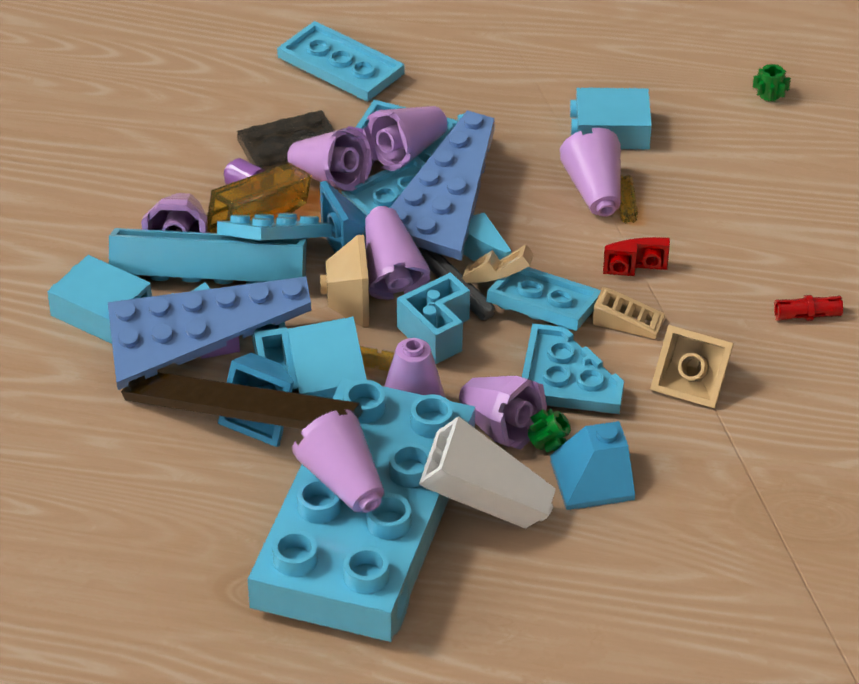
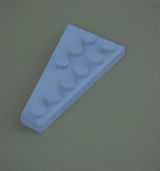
M467 110L390 207L396 210L417 247L462 261L464 244L469 235L470 220L474 215L481 186L482 173L484 174L487 152L490 150L495 130L494 118Z
M307 276L108 302L117 389L120 390L128 387L129 381L141 376H145L147 379L157 375L158 369L173 363L181 365L227 346L226 341L242 335L243 339L254 334L255 329L267 324L277 325L311 311Z

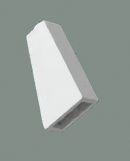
M459 416L436 432L419 483L428 490L525 529L537 521H544L550 515L553 509L552 500L556 489Z

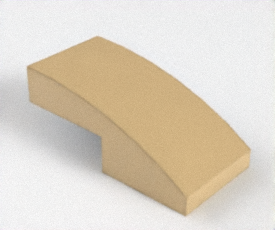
M527 244L501 260L492 250L467 265L462 278L465 283H480L508 277L529 267L534 254Z

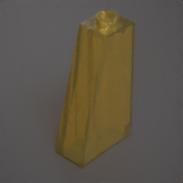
M286 163L211 190L207 214L208 233H217V221H230L231 215L250 216V220H253L255 214H272L274 219H276L278 213H293L307 203L312 175L291 163Z

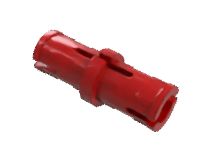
M804 295L803 298L776 299L774 302V314L777 321L804 318L806 321H813L814 318L841 317L843 315V300H841L842 297L840 295L829 297Z

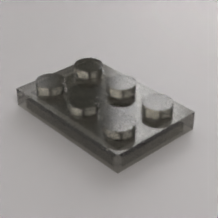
M323 110L238 130L237 140L250 163L264 169L267 173L290 168L287 155L290 146L294 142L333 132L334 129Z

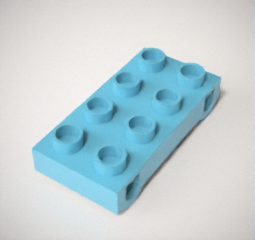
M342 378L332 399L360 403L363 413L358 420L384 488V495L381 498L382 502L371 512H355L301 464L248 577L249 607L391 642L393 636L399 632L403 624L410 594L449 500L448 497L428 490L419 484L436 432L458 416L475 428V406L452 402L440 395H420L383 387L371 380L356 381Z

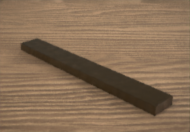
M160 372L147 379L145 376H141L129 381V386L121 391L125 401L304 429L315 419L332 411H337L339 415H346V410H351L357 418L363 413L360 403Z

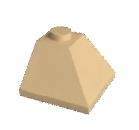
M357 235L325 261L326 274L320 275L321 294H327L329 308L346 318L354 316L356 324L361 327H369V277L364 235Z
M668 325L650 390L716 408L734 343Z

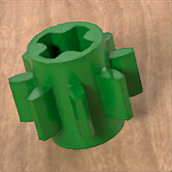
M768 64L758 69V75L753 77L752 88L758 89L757 95L763 100L776 101L780 97H785V91H788L790 88L791 78L785 77L786 70L781 66Z
M542 409L530 417L534 424L528 428V437L537 449H545L546 452L556 451L567 442L565 437L571 432V427L564 414L559 411L553 412L552 409L548 411Z

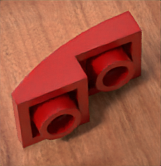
M635 238L606 245L604 249L603 274L635 276V268L667 270L670 238Z

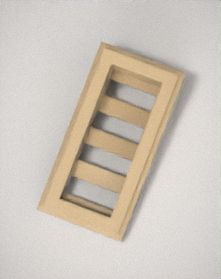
M602 287L594 305L593 325L651 339H657L665 319V313L605 287ZM645 320L651 321L650 325L645 324Z

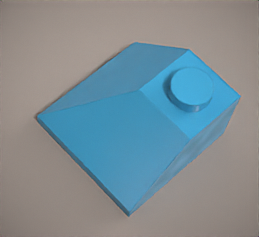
M327 181L320 182L321 223L332 224V236L326 237L334 253L357 235H364L366 249L365 218L367 215Z
M254 353L231 360L227 383L292 393L294 381L280 363ZM219 416L217 423L275 447L280 446L284 426Z
M620 421L585 426L550 455V462L566 510L635 500L629 446Z

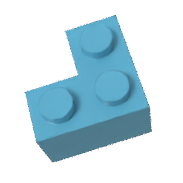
M451 272L397 298V328L408 338H418L426 341L431 348L435 364L462 352L463 322L470 319V290Z

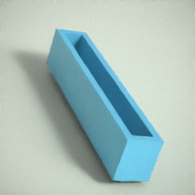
M114 228L109 235V264L135 276H150L151 280L156 281L168 280L169 277H181L184 282L214 279V282L217 284H231L233 280L246 281V284L298 278L306 276L307 238L260 241L218 235L217 233Z

